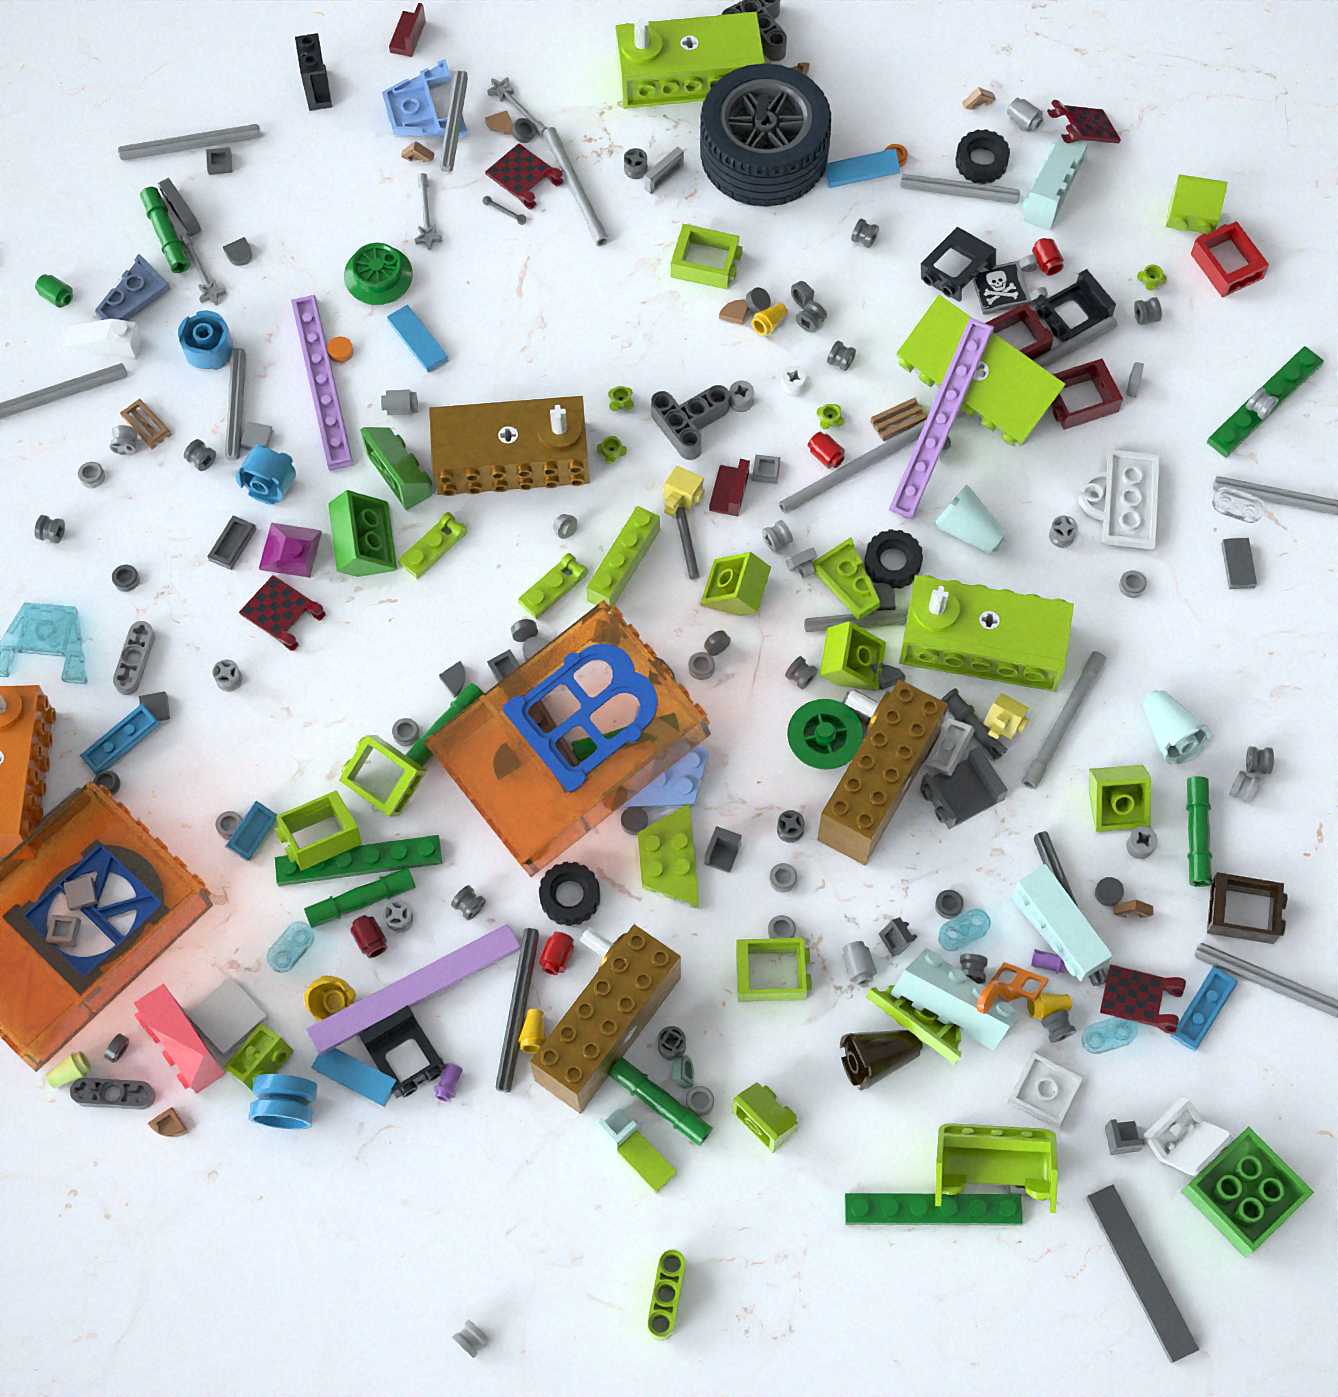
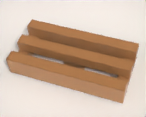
M914 397L872 416L870 422L882 441L923 422L927 419V415L922 412V407L918 406L917 399ZM915 414L917 415V417L912 418V419H910V420H908V421H906V422H904V423H901V424H899V425H897V426H895V427H892V428H890V429H888V430H886V431H883V430H882V429L887 428V427H889V426H891V425H893V424L896 425V424L902 422L904 419H907V418H909V417H911V416H913V415H915Z
M140 398L120 412L124 421L137 430L138 436L151 449L156 447L155 444L157 442L162 443L165 436L170 437L172 435L171 431ZM138 407L161 430L159 433L136 410ZM131 413L153 437L150 438L128 414Z

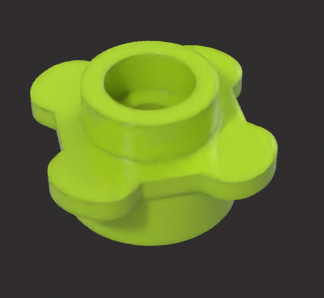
M1154 264L1146 266L1144 271H1140L1137 274V279L1142 281L1146 285V289L1150 291L1155 290L1157 285L1166 283L1167 280L1162 268Z
M617 386L610 389L608 392V396L611 398L609 408L612 411L624 408L631 410L634 407V402L631 400L633 395L632 389L625 386Z
M826 404L817 409L816 415L820 417V427L822 429H828L832 426L841 427L844 424V418L841 417L839 405Z
M609 436L602 441V444L597 445V452L605 457L607 463L611 464L619 456L626 455L627 448L622 446L621 441L616 436Z

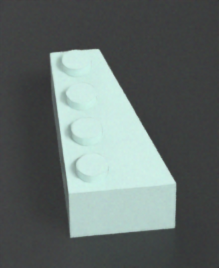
M1060 134L1057 142H1052L1048 151L1049 157L1043 161L1039 176L1035 178L1030 194L1026 197L1022 210L1025 211L1023 221L1050 231L1083 162L1088 143L1080 140L1065 143L1061 137L1062 134Z
M1046 864L1017 882L1011 900L1051 948L1061 957L1071 975H1076L1082 981L1109 964L1113 956Z
M927 947L904 970L890 995L898 999L901 995L913 1001L911 1006L920 1011L926 1008L938 1015L937 1020L946 1025L956 1024L960 1026L961 1033L993 1050L1005 1038L1020 1015L1013 1010L1011 1005L1002 1002L997 997L986 1014L978 1012L977 1002L985 987L974 982L962 970L953 967L940 954L931 951Z

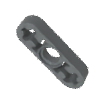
M168 177L158 182L157 184L163 197L187 233L193 236L202 231L195 215Z
M79 1078L70 1087L71 1098L78 1105L85 1107L143 1110L149 1108L156 1098L155 1090L145 1081ZM87 1085L89 1090L98 1092L99 1100H97L98 1097L95 1094H85L84 1099H82L78 1091L83 1090ZM112 1086L119 1087L120 1096L114 1101L106 1100V1091ZM129 1087L128 1091L133 1094H139L141 1089H144L148 1096L143 1097L141 1102H139L135 1096H127L126 1088Z

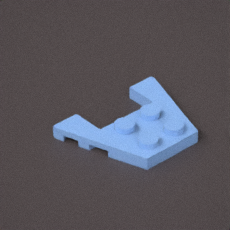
M446 59L437 62L438 65L430 70L426 68L420 71L421 75L411 80L407 78L382 92L393 135L445 136L448 117L437 118L428 87L451 82ZM462 115L459 137H468Z
M638 706L634 720L639 715L640 706ZM654 716L652 722L641 731L642 734L658 738L643 790H638L615 783L608 806L610 809L695 805L709 757V751Z

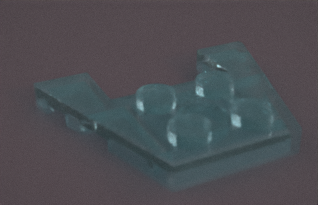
M24 602L0 640V677L9 678L15 653L65 657L61 675L62 681L66 683L87 684L88 678L85 671L80 620L76 606Z

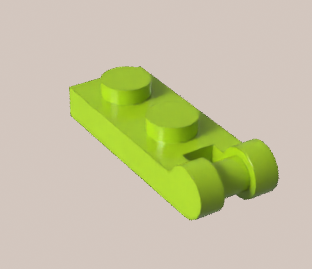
M446 512L435 526L398 559L399 564L416 579L420 578L465 536L468 528L463 523H457L455 517L450 512ZM449 528L452 533L447 536L444 532Z
M567 553L555 567L518 598V603L537 620L584 579L589 570L583 564L579 565L576 562V557L571 553ZM568 569L573 572L569 577L564 574Z

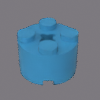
M208 310L196 312L197 315L190 318L187 316L178 328L179 341L187 362L200 369L218 370L223 368L225 362L231 357V351L234 348L226 322L218 313Z
M257 444L250 451L237 472L236 482L241 489L245 486L249 490L248 495L259 502L270 505L276 501L280 503L296 478V471L292 465L293 459L286 453H277L262 444Z

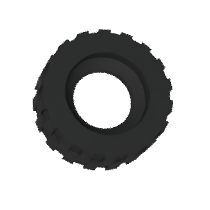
M988 129L970 131L958 143L955 158L956 168H958L960 175H963L966 180H970L973 183L986 184L988 182L992 183L997 179L999 180L1002 174H1005L1010 157L1009 144L1002 135H998L995 131H988ZM975 149L989 150L994 154V161L991 164L976 163L971 159V153Z
M888 529V531L879 532L877 536L872 537L865 553L864 567L867 570L868 577L870 576L874 583L890 585L893 590L894 588L901 589L906 585L912 584L915 575L920 573L923 561L922 547L919 546V541L916 538L914 539L910 533H905L899 529ZM890 548L899 549L906 556V564L899 570H889L881 562L882 553Z
M566 861L559 865L556 864L552 869H548L545 872V876L540 881V904L550 920L556 921L559 925H580L583 921H588L591 915L596 913L601 896L599 882L595 878L594 872L590 871L586 865H580L574 861L573 863ZM566 881H574L583 889V898L575 906H564L556 898L557 888Z

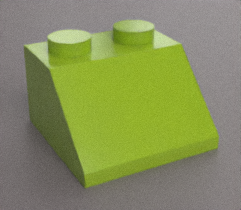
M1178 174L1168 206L1166 227L1199 232L1201 234H1209L1216 231L1228 182Z
M751 551L714 559L700 604L704 607L738 616L757 613L768 582L771 566Z
M851 621L828 627L819 676L837 686L871 691L879 690L878 671L882 673V667L879 668V665L884 660L886 642ZM878 664L877 674L873 672L870 665Z
M1144 765L1089 769V797L1096 832L1135 829L1140 826L1150 828L1151 776Z
M756 1082L733 1098L732 1113L774 1153L797 1130L798 1122L796 1119L798 1117L788 1106L782 1107L775 1100L777 1096L767 1085L762 1087Z

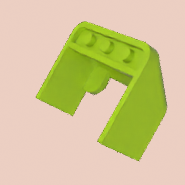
M948 1123L939 1127L935 1206H941L942 1192L947 1195H957L966 1188V1182L1025 1186L1026 1193L1033 1199L1040 1201L1049 1199L1050 1213H1056L1058 1164L1056 1134L1053 1131L1044 1128Z

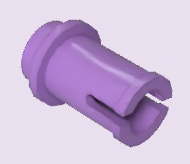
M1034 949L1032 967L1056 971V975L1059 972L1065 973L1066 966L1059 955Z
M452 1063L445 1064L439 1085L434 1087L436 1092L435 1098L444 1102H451V1099L456 1097L454 1091L463 1071L461 1067Z

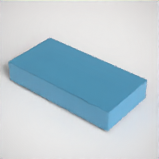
M257 800L254 801L224 847L248 862L276 821L277 814Z

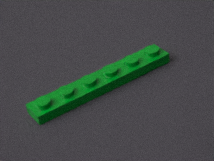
M1306 346L1301 348L1262 386L1266 390V394L1278 398V402L1272 411L1264 419H1260L1257 412L1246 408L1248 399L1208 438L1206 443L1227 458L1322 366L1324 360Z
M439 835L359 845L302 871L296 861L291 863L288 855L275 857L276 882L278 886L402 870L407 867L417 868L443 864Z
M845 1193L844 1195L845 1225L1021 1226L1023 1224L1021 1194H942L941 1206H935V1194Z

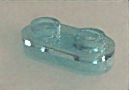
M971 909L942 925L938 933L939 944L945 950L957 951L985 936L991 926V919L984 910ZM978 918L981 920L982 924L975 925L972 922V919ZM955 931L958 937L951 938L948 932Z
M303 921L290 924L269 948L266 959L272 970L278 973L288 972L312 946L315 936L309 924ZM298 935H305V939L303 941H296ZM287 956V960L284 963H278V958Z
M1119 1017L1106 1019L1089 1025L1082 1034L1081 1042L1088 1052L1101 1054L1131 1044L1138 1035V1025L1135 1021ZM1118 1028H1123V1029H1125L1127 1035H1126V1036H1121V1035H1119V1033L1117 1032V1029H1118ZM1091 1037H1098L1100 1044L1092 1043Z

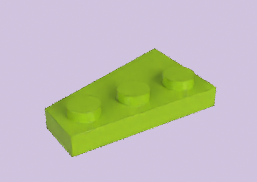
M850 537L811 563L814 567L815 575L858 620H861L878 609L880 601L870 578L863 568L861 557L856 552L853 539Z

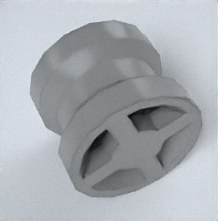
M744 380L734 382L729 389V405L737 412H746L751 409L754 403V387L751 383Z
M1260 387L1249 399L1246 408L1250 411L1254 410L1260 419H1264L1275 407L1278 398L1266 394V390Z
M127 425L114 426L111 432L113 440L110 441V450L120 455L133 454L136 448L134 441L137 439V430Z
M1066 515L1055 518L1049 531L1051 543L1061 548L1070 546L1075 539L1078 529L1076 521Z
M783 520L775 522V525L771 528L766 527L762 529L763 538L773 552L779 550L781 545H788L793 542L792 534Z
M221 660L214 665L212 675L222 691L232 692L241 686L243 681L242 674L233 660Z
M1240 770L1229 795L1234 797L1241 796L1244 801L1251 803L1261 779L1258 777L1251 778L1246 775V772Z
M1140 826L1135 828L1126 843L1128 853L1136 859L1148 858L1158 843L1157 835L1149 827Z
M393 900L385 906L383 917L391 931L402 933L412 926L413 914L405 901Z
M469 1319L464 1323V1329L452 1336L453 1340L472 1358L478 1354L477 1349L481 1345H486L490 1341Z

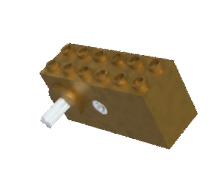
M583 396L429 407L432 473L437 495L454 496L461 493L479 494L487 491L505 492L513 489L556 488L564 485L577 487L583 484H590Z
M900 679L892 692L887 691L879 703L854 690L849 693L845 704L871 717L867 727L868 734L827 802L820 818L817 841L863 865L867 864L940 735L948 703Z
M635 924L614 943L590 927L584 931L580 941L604 958L600 963L598 972L530 1060L534 1081L580 1114L608 1078L612 1067L625 1055L681 979V956Z

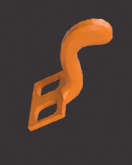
M1003 962L990 983L981 992L977 1002V1011L986 1014L996 996L1007 1003L1020 997L1036 1001L1049 982V979ZM1004 970L1017 974L1009 984L997 980ZM1029 979L1042 983L1035 993L1022 990Z

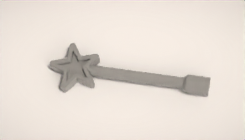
M506 77L501 82L492 78L491 83L493 87L487 90L488 96L497 95L500 102L505 97L525 118L533 123L536 131L543 136V132L547 127L541 121H537L511 95L514 94V89L508 86L509 78Z
M420 173L418 174V187L421 189L424 228L418 226L420 235L414 240L415 244L425 243L427 249L431 250L433 242H442V236L436 234L437 228L435 224L430 227L426 189L428 187L427 174Z
M183 233L180 239L184 247L188 249L204 285H198L199 290L202 292V295L199 297L200 303L211 300L215 305H218V297L226 294L225 288L217 287L215 279L209 282L193 248L194 243L189 233Z

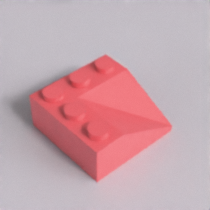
M164 983L134 1002L139 1011L134 1014L136 1019L156 1044L160 1041L166 1049L162 1054L170 1066L176 1064L180 1070V1073L176 1076L185 1089L191 1087L197 1094L225 1075L185 1011Z

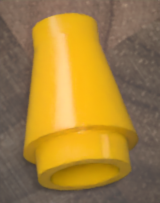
M779 302L768 309L756 313L752 320L754 330L763 336L771 334L783 317L788 314L786 306Z
M1040 993L1036 1001L1027 999V1009L1031 1018L1043 1020L1047 1016L1062 1010L1071 1011L1072 1001L1068 994Z
M530 1009L527 1011V1017L518 1042L523 1052L535 1054L546 1040L544 1012L539 1009Z

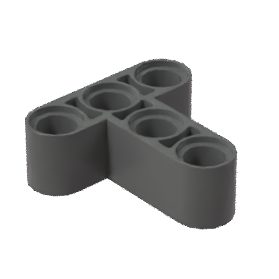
M742 0L726 8L721 13L727 15L757 12L763 53L772 61H780L785 58L787 35L775 21L780 14L781 0Z
M714 385L679 405L669 392L658 391L651 398V416L677 452L684 459L694 460L701 454L702 435L699 430L728 413L730 393L725 386ZM694 412H700V413H702V414L696 415V414H693V413H694ZM674 424H679V425H681V426L674 427V426H672V425H674ZM692 442V443H695V444H694V445H687L686 443Z

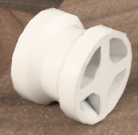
M791 365L783 370L781 390L785 395L798 397L805 391L807 376L803 368Z

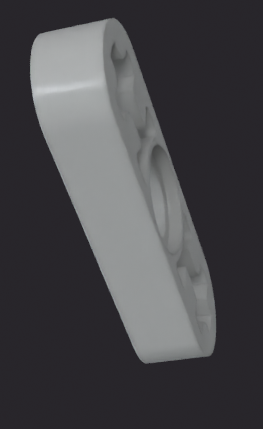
M137 621L131 625L113 676V684L117 691L123 695H130L138 690L155 640V632L146 621ZM143 630H145L147 635H142L140 640V644L142 645L141 647L138 645L139 638L137 636V633L141 634ZM138 652L141 654V659L138 662H127V658L131 653ZM129 674V677L132 682H127L126 685L123 686L121 680L126 681Z

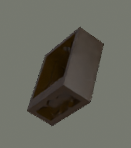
M1217 872L1212 879L1210 887L1207 933L1274 944L1280 936L1284 935L1286 921L1282 919V910L1286 909L1288 900L1287 893H1284V883ZM1227 890L1270 897L1268 930L1224 923Z

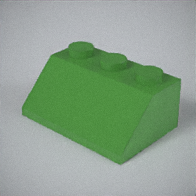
M363 427L360 429L366 455L406 511L432 496L430 485L433 483L426 471H420L418 460L412 452L408 454L405 450V442L399 434L395 436L388 427Z
M345 490L328 503L337 572L361 577L397 570L388 501Z

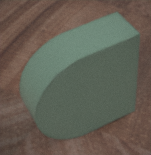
M687 1055L675 1056L672 1061V1081L684 1089L692 1088L694 1085L693 1064Z

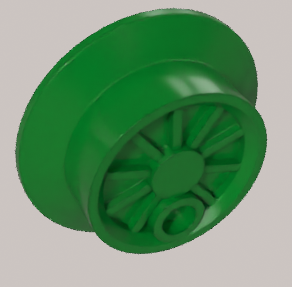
M380 242L369 243L360 247L349 259L344 270V282L349 293L357 300L370 305H384L396 301L407 292L413 278L412 266L408 258L398 249Z
M817 699L805 703L795 711L788 724L787 738L792 752L801 762L816 769L831 770L846 765L854 758L863 741V728L856 713L847 705L832 699Z

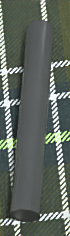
M679 507L675 514L689 578L693 580L699 578L700 575L685 508Z

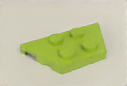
M689 804L638 832L641 881L643 889L654 893L660 892L667 898L673 900L676 898L689 903L691 907L699 908Z
M895 985L889 986L886 991H879L877 987L870 989L866 996L868 1000L895 1019L899 1025L904 1026L916 1035L921 1042L928 1044L954 1065L957 1063L962 1055V1052L958 1051V1045L961 1042L960 1026L956 1024L946 1025L937 1020L938 1015L926 1008L920 1011L912 1007L913 1001L902 995L899 999L890 995Z

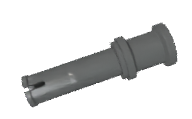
M957 688L949 691L941 700L948 703L947 710L953 715L954 720L971 725L975 730L973 736L996 761L1003 756L1002 753L1005 754L1007 752V747L998 739L988 735L990 730L974 714V707L968 705L959 696Z

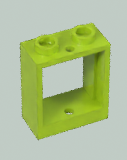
M682 224L670 263V277L728 289L730 280L734 281L736 277L737 266H735L736 260H741L743 246H739L740 236ZM691 243L729 251L724 269L687 262L686 258Z
M366 735L358 741L355 747L357 751L352 759H349L342 767V775L339 781L387 816H400L427 773V770L378 735ZM373 748L405 770L387 801L355 780Z
M337 790L276 816L279 826L275 828L277 837L281 844L286 842L287 847H285L291 863L296 861L301 871L362 844L358 826ZM332 816L335 817L342 831L299 848L292 835L293 833Z
M804 938L736 939L738 1002L806 1000L807 991H812L811 974H806L805 964H810V947H805ZM796 953L798 988L750 990L748 954Z

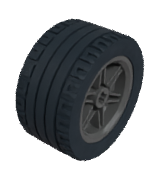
M762 63L747 65L731 71L717 81L703 101L700 116V158L703 170L707 174L708 179L711 180V183L719 191L735 201L764 207L786 204L802 197L813 189L815 184L820 181L826 169L830 147L832 113L824 92L808 76L796 69L778 64ZM762 93L770 94L765 121L755 118L758 97Z

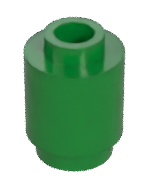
M43 274L35 283V290L38 291L39 296L58 308L67 306L73 299L72 287L53 275Z

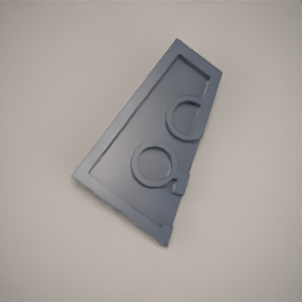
M138 254L130 270L126 269L122 274V280L117 287L112 288L95 309L96 315L100 320L117 319L127 321L171 289L169 283Z

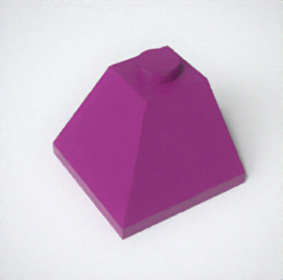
M271 522L259 570L310 578L322 531Z

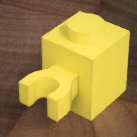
M676 465L664 484L663 498L666 499L665 505H667L664 513L673 517L679 506L690 511L695 503L699 504L705 494V489H703L704 478Z
M1001 692L993 702L983 722L985 726L991 728L988 735L998 739L1002 734L1012 739L1017 731L1022 733L1029 721L1025 717L1029 707Z

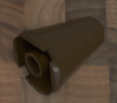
M909 1030L848 1033L843 1035L840 1040V1049L845 1047L846 1056L841 1057V1060L852 1085H860L858 1090L862 1091L918 1058L923 1049V1043Z

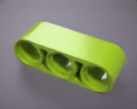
M675 1249L665 1251L660 1256L647 1320L648 1332L657 1341L669 1339L675 1328L685 1274V1258L680 1251ZM674 1258L680 1262L681 1266L676 1272H669L664 1268L663 1265L668 1259ZM661 1289H672L675 1293L674 1299L670 1302L661 1301L658 1297ZM658 1318H664L669 1322V1328L663 1333L656 1332L652 1327L653 1322Z

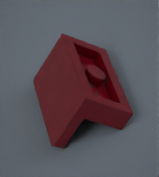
M423 3L417 4L414 13L402 12L389 44L390 53L408 57L413 56L426 23Z
M740 458L738 468L725 465L719 466L709 504L710 511L739 516L750 472V460Z

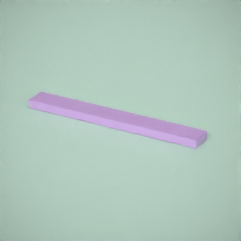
M310 295L292 299L291 303L328 469L332 471L354 466L316 296Z
M971 317L969 318L888 509L889 511L913 520L992 334L993 326Z
M505 924L306 1028V1032L320 1056L362 1034L408 1005L411 1008L519 951L521 946L509 926Z

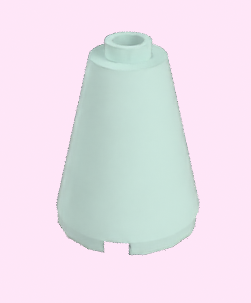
M967 484L933 524L938 529L989 554L993 550L998 552L1007 542L1003 538L1006 532Z
M1154 690L1147 694L1143 707L1165 762L1169 765H1172L1171 761H1177L1178 764H1182L1199 755L1205 749L1203 746L1204 742L1207 739L1209 742L1212 740L1213 733L1209 727L1166 691Z

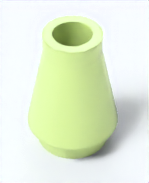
M82 1051L77 1053L71 1052L52 1071L46 1074V1079L50 1086L55 1089L79 1078L87 1077V1073L92 1070L91 1064Z

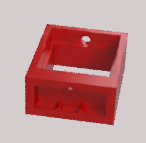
M1237 221L1229 225H1221L1216 231L1209 234L1200 235L1195 239L1191 251V256L1222 298L1264 279L1269 267V263ZM1231 240L1248 265L1227 274L1210 251V248Z

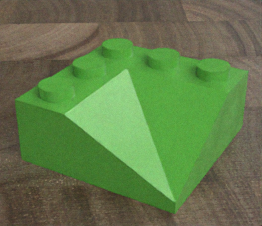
M1249 1126L1181 1190L1191 1203L1245 1258L1252 1254L1314 1193Z

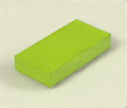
M638 1130L616 1150L656 1194L677 1175V1171Z

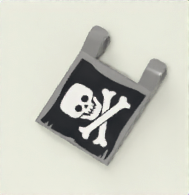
M1034 254L1018 261L996 265L991 271L983 268L972 279L983 314L1018 307L1025 303L1037 304L1040 294L1047 299L1048 292L1045 287H1039L1028 292L1022 271L1033 272L1037 269V257Z

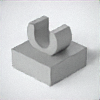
M814 547L789 557L785 562L789 570L798 567L803 579L815 573L810 561H813L818 556Z

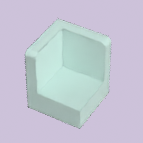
M620 1108L605 1121L601 1118L597 1122L598 1130L616 1149L637 1130L639 1131L638 1123L635 1120L631 1121Z

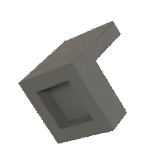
M716 826L704 856V864L730 873L741 847L742 835Z
M1111 1119L1106 1124L1105 1131L1110 1155L1139 1152L1145 1145L1144 1139H1139L1135 1121L1117 1123V1119Z

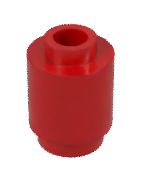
M1041 238L1035 242L1032 253L1037 257V263L1041 271L1047 276L1059 273L1064 268V259L1055 241L1050 238Z
M817 432L807 444V447L810 448V453L828 469L832 467L837 468L845 459V449L827 433Z
M556 931L553 932L552 936L548 937L539 960L542 970L547 974L556 976L558 973L565 972L574 950V939L570 935Z

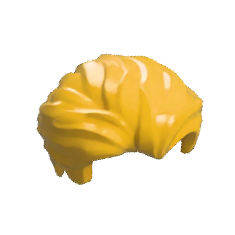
M324 975L307 987L303 999L306 1009L320 1022L354 1004L356 993L345 980L332 975Z

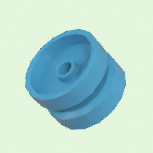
M258 1075L254 1078L252 1092L259 1099L250 1103L248 1119L253 1123L267 1127L295 1130L308 1129L312 1127L314 1110L308 1104L316 1101L318 1085L311 1080L292 1075Z

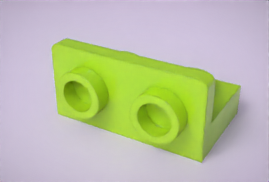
M260 1023L225 1063L223 1068L253 1091L254 1078L262 1074H276L294 1053V1050L282 1037Z

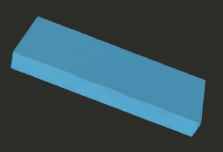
M896 148L829 162L825 167L829 188L900 173Z
M408 304L387 316L389 324L427 373L449 361L446 353Z
M142 703L80 754V756L97 775L99 772L110 768L159 727L161 723Z
M1213 966L1181 1017L1175 1034H1171L1170 1037L1195 1052L1238 981Z
M337 1048L320 1056L318 1054L311 1066L313 1070L384 1108L393 1094L391 1088L399 1083L396 1079Z

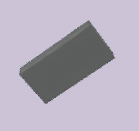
M233 515L208 554V560L232 570L255 533L256 525Z
M1249 538L1223 539L1221 545L1229 589L1255 588L1257 581Z

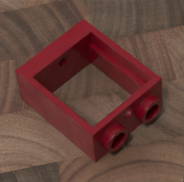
M1027 303L985 322L994 327L992 332L996 334L1023 321L1037 342L1019 351L1031 360L1051 350L1053 344L1051 331L1048 328L1045 329L1040 322L1037 312L1032 310Z
M1103 358L1052 374L1065 383L1064 388L1092 379L1103 401L1069 413L1059 393L1051 406L1053 408V416L1057 422H1060L1063 430L1119 412L1123 397Z

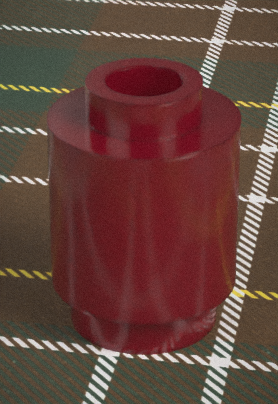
M363 915L352 922L353 926L350 928V932L362 954H366L371 959L387 950V939L375 917Z

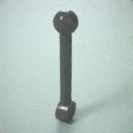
M490 196L483 197L482 202L484 205H491L517 219V223L520 225L526 223V216L524 214L518 215L492 201Z

